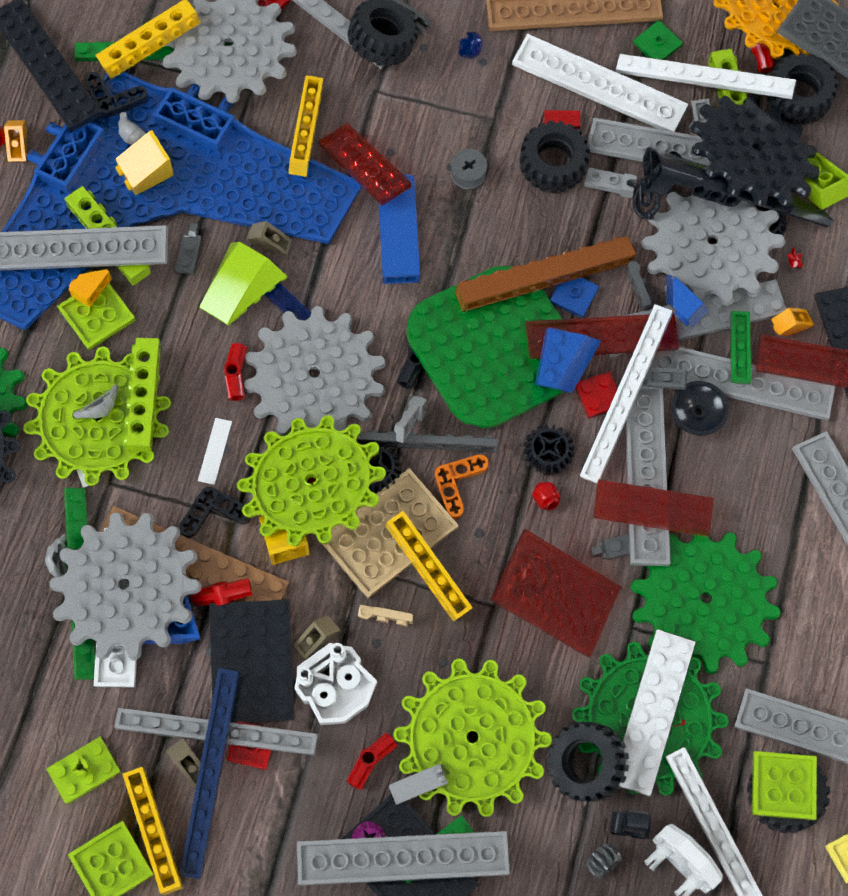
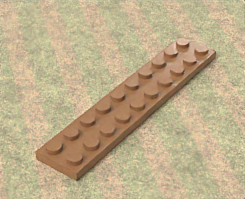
M486 0L489 31L662 21L663 19L661 0Z
M113 506L100 532H103L104 528L109 527V518L113 513H121L124 517V522L128 526L135 525L140 517ZM153 523L155 532L162 533L166 530V528ZM182 535L175 542L177 551L193 550L196 552L197 560L187 567L186 576L200 581L202 587L211 586L223 581H228L229 583L249 578L253 595L232 600L233 602L282 600L290 585L286 580Z

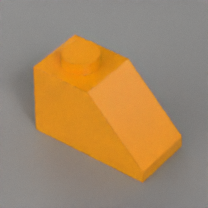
M8 120L4 125L8 162L27 161L28 133L26 120Z
M105 269L80 274L69 285L71 296L86 306L91 307L112 280L110 272Z
M787 308L771 319L775 332L781 336H790L814 326L806 309Z

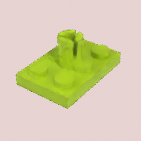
M101 736L46 768L66 805L121 773Z

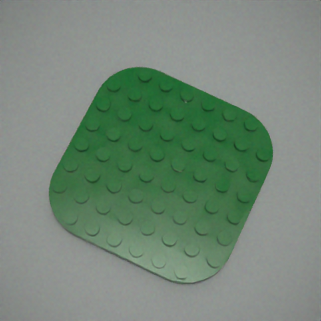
M513 266L493 267L467 280L476 279L480 275H491L498 270L505 271ZM456 284L421 301L410 313L406 327L408 342L451 412L463 423L479 426V428L496 427L564 393V391L535 386L545 330L553 328L570 332L543 289L463 312L455 294Z

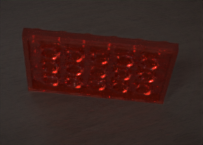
M525 529L519 537L490 601L582 655L591 657L621 586Z

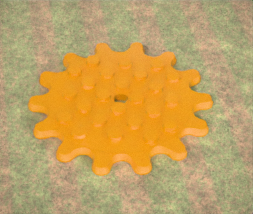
M714 0L716 8L725 9L730 14L724 21L725 28L728 30H742L746 34L745 45L752 48L758 43L765 44L773 58L781 57L784 49L791 50L796 56L799 53H806L808 56V52L776 33L798 0Z

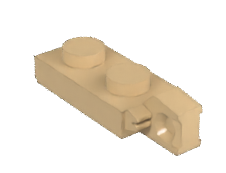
M360 605L358 611L359 618L369 620L370 618L377 617L379 622L388 623L389 620L396 621V624L400 626L413 624L414 619L411 613L380 607Z

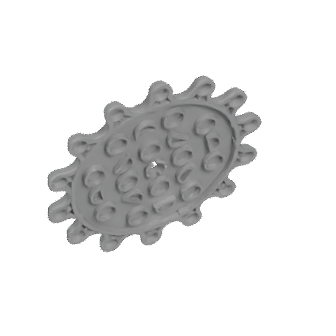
M193 0V6L201 23L165 45L172 47L174 52L165 56L162 63L165 68H179L182 71L176 79L177 87L185 88L190 84H197L200 87L198 95L201 100H208L215 92L221 91L225 93L228 102L235 103L239 100V94L243 89H250L256 95H263L266 92L264 80L267 77L272 76L277 79L286 77L287 71L280 65V60L285 57H294L297 54V49L294 45L284 42L286 36L294 33L295 26L291 22L276 21V17L281 13V7L277 3L261 7L257 5L259 0H217L214 2ZM225 42H231L233 45L225 46Z
M671 192L666 198L667 203L670 205V210L666 213L657 212L654 215V219L648 220L650 224L657 228L658 232L653 236L645 237L641 242L645 250H653L657 254V258L647 266L650 274L666 273L667 275L670 274L677 277L703 303L709 294H716L723 305H731L734 302V292L736 289L744 288L749 293L756 294L761 289V285L757 281V275L760 272L776 273L779 270L778 262L772 259L769 253L772 249L782 248L786 240L782 235L769 231L770 225L779 219L778 213L774 210L759 211L756 207L757 205L743 200L737 206L727 207L694 195L682 197L676 192ZM711 237L717 239L718 242L713 245L709 244L708 240Z
M315 306L311 309L310 317L307 320H298L293 312L287 311L282 315L284 324L282 330L272 331L266 327L259 330L258 336L264 343V349L260 352L246 353L244 361L256 369V375L251 379L245 380L243 387L245 392L258 393L261 396L260 404L254 408V415L257 418L262 419L268 415H274L278 418V425L276 427L278 435H288L291 431V422L296 418H302L307 427L314 428L319 425L323 416L330 415L334 418V428L337 431L345 430L347 428L346 422L350 418H358L362 422H367L371 419L372 413L366 407L365 402L369 397H382L385 394V387L374 381L373 374L375 371L381 370L386 366V359L382 356H371L368 353L367 348L375 339L371 331H365L361 334L351 332L352 316L350 314L343 313L336 321L332 322L325 319L322 307ZM318 369L320 372L318 377L313 378L309 375L311 370Z
M113 513L109 518V527L103 532L96 531L91 525L83 526L81 529V536L84 539L83 546L78 550L64 548L60 551L59 557L68 565V571L63 576L54 577L50 580L49 586L51 590L61 592L65 596L64 602L53 611L54 619L57 621L73 620L75 628L69 637L71 644L78 646L87 639H94L97 643L96 656L101 660L107 659L112 650L117 646L125 648L127 657L130 660H137L141 657L142 645L147 640L155 641L159 647H167L171 642V637L167 631L169 624L174 621L186 624L192 619V613L184 607L183 600L189 594H197L202 587L200 581L186 576V569L189 565L195 563L197 554L193 550L183 552L176 550L175 542L180 536V530L176 526H171L162 533L155 532L153 529L154 517L150 513L142 514L139 521L133 526H128L124 522V517L121 513ZM128 580V588L120 589V581Z

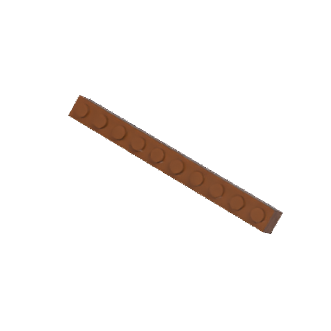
M618 236L607 242L600 241L593 246H582L575 251H565L561 255H551L540 261L533 260L526 265H516L505 271L498 270L491 275H480L470 281L463 280L457 284L455 294L464 312L627 265L631 260H634L636 253L628 236Z

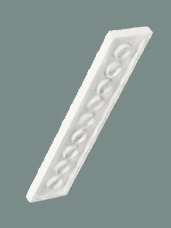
M529 34L525 37L512 61L513 66L660 130L675 132L688 106V103Z

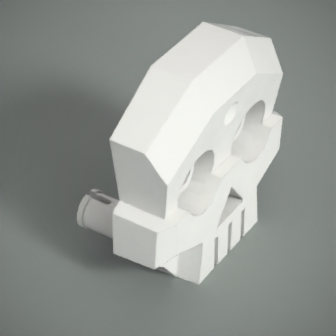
M329 643L297 666V679L294 689L302 702L311 706L320 725L344 724L368 707L376 688L377 680L361 666V659L352 647L343 646L340 643ZM330 667V676L321 674ZM351 675L352 679L350 681L345 680V676ZM323 692L328 694L325 699L320 697Z
M675 825L665 826L652 839L656 844V850L644 863L648 866L654 860V863L649 867L654 871L666 858L687 879L674 892L676 896H680L683 891L685 892L682 896H690L695 889H700L707 893L722 881L723 874L711 856L691 836Z

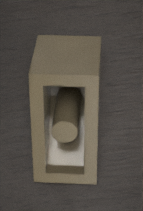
M267 221L252 224L247 240L259 249L287 256L293 240Z
M326 615L315 620L293 646L304 660H307L329 643L340 629Z
M182 738L166 750V752L195 789L201 762Z

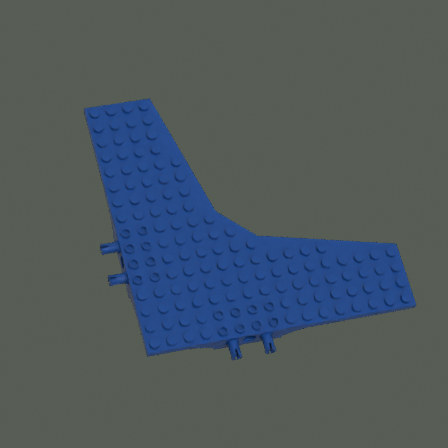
M122 72L112 79L106 73L102 80L110 96L136 86H143L147 89L148 101L124 112L127 113V119L140 127L145 133L151 130L154 132L170 158L174 176L136 196L132 190L129 191L124 183L126 179L124 176L120 177L115 168L117 166L116 158L132 146L125 143L118 133L120 113L108 118L101 116L73 132H70L66 125L61 127L53 122H49L46 132L57 137L45 155H41L34 150L30 151L32 155L28 154L27 160L38 166L34 170L35 174L24 198L2 232L85 229L67 207L64 199L83 186L86 191L90 190L93 193L97 204L101 203L106 210L105 214L108 217H113L117 223L116 227H134L180 213H186L246 227H252L254 223L267 221L288 236L330 244L360 193L363 183L311 158L307 177L289 174L291 149L254 132L240 123L233 115L228 113L233 103L228 102L226 98H223L218 108L196 99L200 87L196 86V84H192L188 92L183 93L173 87L169 89L150 84L126 72ZM98 92L95 96L100 98L104 96L105 93ZM121 99L118 103L123 105L126 104L128 100ZM85 207L83 210H89L91 207ZM96 220L94 223H100L102 220ZM91 267L0 270V319L25 331L69 289L73 279H76L80 274H84Z

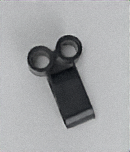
M629 809L625 812H612L610 833L638 839H649L650 814Z

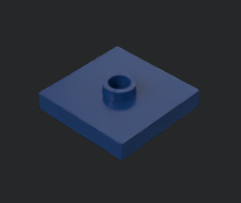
M584 278L558 284L550 301L553 305L583 319L599 286Z

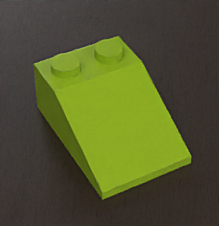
M818 152L815 158L807 159L811 165L820 170L817 180L805 178L806 183L811 187V194L808 197L811 202L820 209H824L848 197V174Z

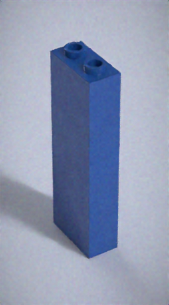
M383 175L378 177L383 284L420 283L414 175Z

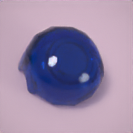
M467 32L468 37L460 40L459 55L463 58L474 59L482 50V38L477 32Z

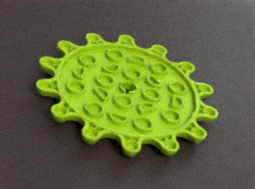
M100 347L96 350L95 358L92 361H84L77 352H71L67 355L68 367L64 372L58 373L50 368L42 372V379L47 383V390L41 394L31 393L26 398L27 404L38 410V416L36 419L24 424V432L28 435L37 434L42 438V443L35 449L34 456L40 461L49 457L57 458L59 464L56 469V475L60 479H66L73 471L81 470L84 472L85 482L89 486H95L99 482L101 473L104 471H112L118 480H125L129 476L128 463L131 460L139 459L144 463H150L154 459L153 452H129L127 446L124 445V433L128 431V427L125 426L126 415H129L130 410L127 409V398L131 397L129 380H132L133 373H130V364L134 362V356L130 353L122 361L114 362L110 359L109 349L107 347ZM141 375L139 379H146L148 375ZM113 385L119 386L120 390L114 403L115 406L107 416L102 417L98 421L93 418L76 419L74 417L75 411L81 410L104 395ZM141 392L138 394V397H144L147 393ZM157 396L153 438H164L169 433L168 427L157 421V414L171 406V401L166 396ZM139 410L136 414L142 415L145 411ZM137 428L134 432L141 433L143 428Z
M330 415L323 416L319 425L314 428L307 427L302 418H296L291 422V432L286 436H280L274 431L267 432L264 440L268 445V449L262 454L249 453L245 457V463L254 468V473L251 477L239 480L237 488L241 492L252 493L253 498L244 505L242 513L248 518L258 515L264 516L265 520L260 527V533L265 537H270L279 530H286L288 534L287 542L293 547L298 546L302 538L311 533L316 534L320 543L328 544L332 539L334 527L344 525L350 530H356L360 524L356 511L363 506L373 508L378 505L379 497L369 490V486L374 482L382 481L386 476V471L383 467L370 465L369 461L378 454L379 445L375 442L364 445L359 444L357 438L361 433V428L358 424H351L343 431L335 430L334 418ZM309 478H316V481L313 483V485H311V483H307V480Z
M456 659L452 662V674L448 679H440L434 672H426L422 678L427 689L425 696L422 698L406 696L402 700V707L411 714L412 721L408 726L396 728L393 735L396 741L407 743L410 746L411 752L407 758L400 762L399 768L404 774H410L412 772L419 773L441 764L448 783L423 793L419 797L423 800H429L437 793L444 794L447 798V812L454 816L461 812L466 802L471 801L477 804L482 816L488 817L494 812L493 803L498 796H506L514 804H518L523 800V792L519 787L521 778L530 776L534 779H539L543 776L544 768L535 761L534 752L540 747H548L552 742V737L547 732L538 731L535 728L534 722L538 716L545 712L546 707L540 700L533 702L523 700L521 693L526 686L524 676L515 675L511 680L504 682L497 676L498 664L494 660H487L482 670L474 674L467 669L464 660ZM471 731L477 732L479 736L478 741L475 743H470L467 740V734Z

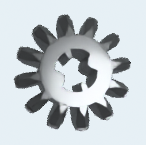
M611 843L598 847L586 861V866L596 878H602L609 874L621 861L619 850Z

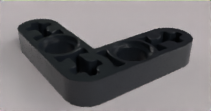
M90 72L85 76L86 86L92 99L101 110L102 117L114 116L148 101L147 89L143 86H136L110 96L99 73ZM91 80H95L97 86L94 87L93 82ZM98 92L105 93L104 96L100 98L95 96ZM121 99L128 100V102L123 105L118 103Z
M205 487L183 518L179 529L184 537H194L212 509L238 524H247L251 518L242 517L240 519L239 514L234 511L235 506H237L236 510L242 513L244 504L213 487ZM212 492V495H213L214 498H213V499H212V498H209V499L207 500L206 504H207V506H209V507H206V506L203 504V503H205V501H206V499H207L206 496H205V494H210V493ZM229 501L231 508L223 510L220 507L221 503ZM203 508L204 514L201 517H196L194 515L195 509ZM191 517V518L194 520V522H193V524H192V529H193V530H192V531L189 530V531L186 532V530H185L184 527H185V526H188V527L190 526V524L192 523V521H191V519H189V518Z

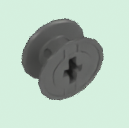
M463 149L455 154L451 162L450 171L454 184L463 189H475L485 181L487 161L483 154L473 149Z

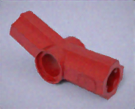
M758 43L751 48L752 53L756 57L759 72L772 71L775 65L769 48L762 43Z
M231 343L227 362L223 367L228 398L232 401H240L245 398L242 368L247 353V346L241 343ZM232 369L237 370L235 374L228 373Z
M246 578L229 583L228 581H223L211 586L201 587L197 594L191 595V600L196 606L216 603L219 606L228 604L235 599L252 596L253 593L250 580Z
M385 733L371 746L361 751L346 783L362 791L377 763L398 747L388 733ZM367 754H371L374 757V761L370 764L363 761V757Z

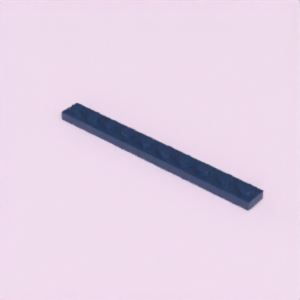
M218 669L179 876L201 879L240 675L238 671Z

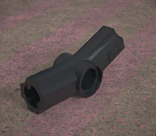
M409 342L407 361L397 379V383L406 389H412L420 371L423 369L420 362H412L413 359L418 358Z

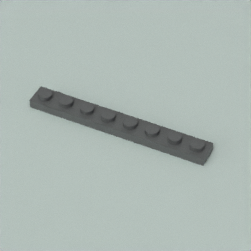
M371 430L361 432L357 438V442L361 445L378 442L380 447L386 444L387 447L477 452H497L498 439H494L491 436L475 438L472 435L456 437L453 434L437 436L433 433L418 435L417 433L410 432L404 443L396 441V433L394 431L379 433L378 431Z

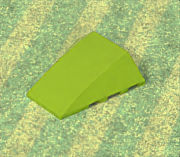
M233 242L230 244L202 300L200 309L229 326L245 313L251 304H256L261 300L260 297L267 291L271 292L277 283L283 282L288 277L267 257L241 242Z

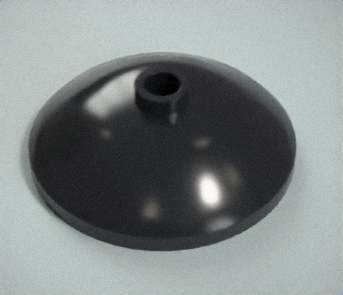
M692 381L686 384V390H677L672 400L671 410L675 422L681 429L692 435L706 436L717 432L725 424L729 414V404L726 396L717 386L705 381ZM695 411H700L701 415H697Z

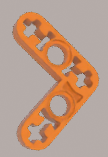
M475 455L437 467L435 470V481L444 508L454 520L461 518L464 511L455 481L484 473L489 464L487 457L484 455ZM478 460L484 463L482 468L476 465ZM470 462H471V466H473V468H472L473 471H470V465H469ZM464 465L467 468L466 473L459 474L456 471L457 466ZM440 471H443L444 473H448V474L446 475V481H447V483H445V484H444L443 477H442V476H439V475H440ZM452 488L455 493L453 496L447 497L444 495V490ZM452 501H454V505L456 508H460L457 514H455L454 511H451Z

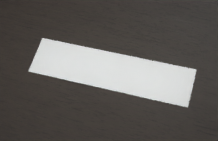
M215 418L199 474V482L215 485L232 421Z

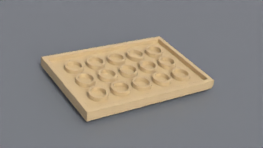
M410 468L394 480V485L389 483V489L384 487L381 492L377 493L379 502L376 507L363 506L356 511V516L360 520L359 527L356 530H350L344 525H338L332 530L331 541L328 544H322L367 599L412 565L385 527L387 521L404 511L430 549L459 528L455 520Z

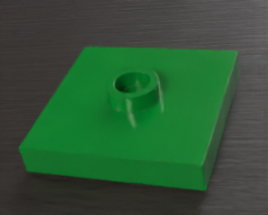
M658 20L635 38L633 44L648 58L666 60L682 47L683 42Z

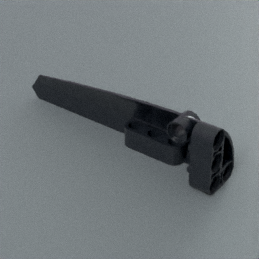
M647 148L643 155L645 190L662 196L667 194L671 187L677 183L690 187L692 195L727 207L737 206L742 200L755 204L753 196L747 191L740 192L738 196L730 195L727 192L728 182L725 178L720 176L710 178L705 174L704 170L707 165L682 158L675 151L667 153L655 148ZM771 196L767 197V203L763 206L824 227H828L834 221L823 209L793 196L792 204L789 207L781 205L775 197Z

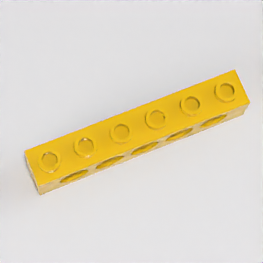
M182 0L96 54V57L110 79L196 27L201 21L188 0Z
M305 76L289 161V174L307 177L322 96L323 78Z
M402 511L387 521L385 527L454 622L473 607L405 512Z
M140 767L123 773L160 894L164 896L183 889L146 770Z

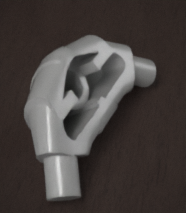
M120 113L118 133L125 143L133 145L147 133L136 124L130 122L127 119V113Z
M113 385L104 395L81 410L75 411L74 417L76 419H97L107 416L115 406L114 403L120 390L119 386Z
M65 534L60 538H56L47 548L45 565L49 573L54 577H61L68 571L67 564L59 557L60 551L66 548L67 537Z

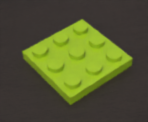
M110 283L91 307L86 306L73 297L57 306L88 351L136 321Z
M754 751L752 815L816 820L817 756Z
M124 821L117 823L68 854L91 896H122L154 876Z

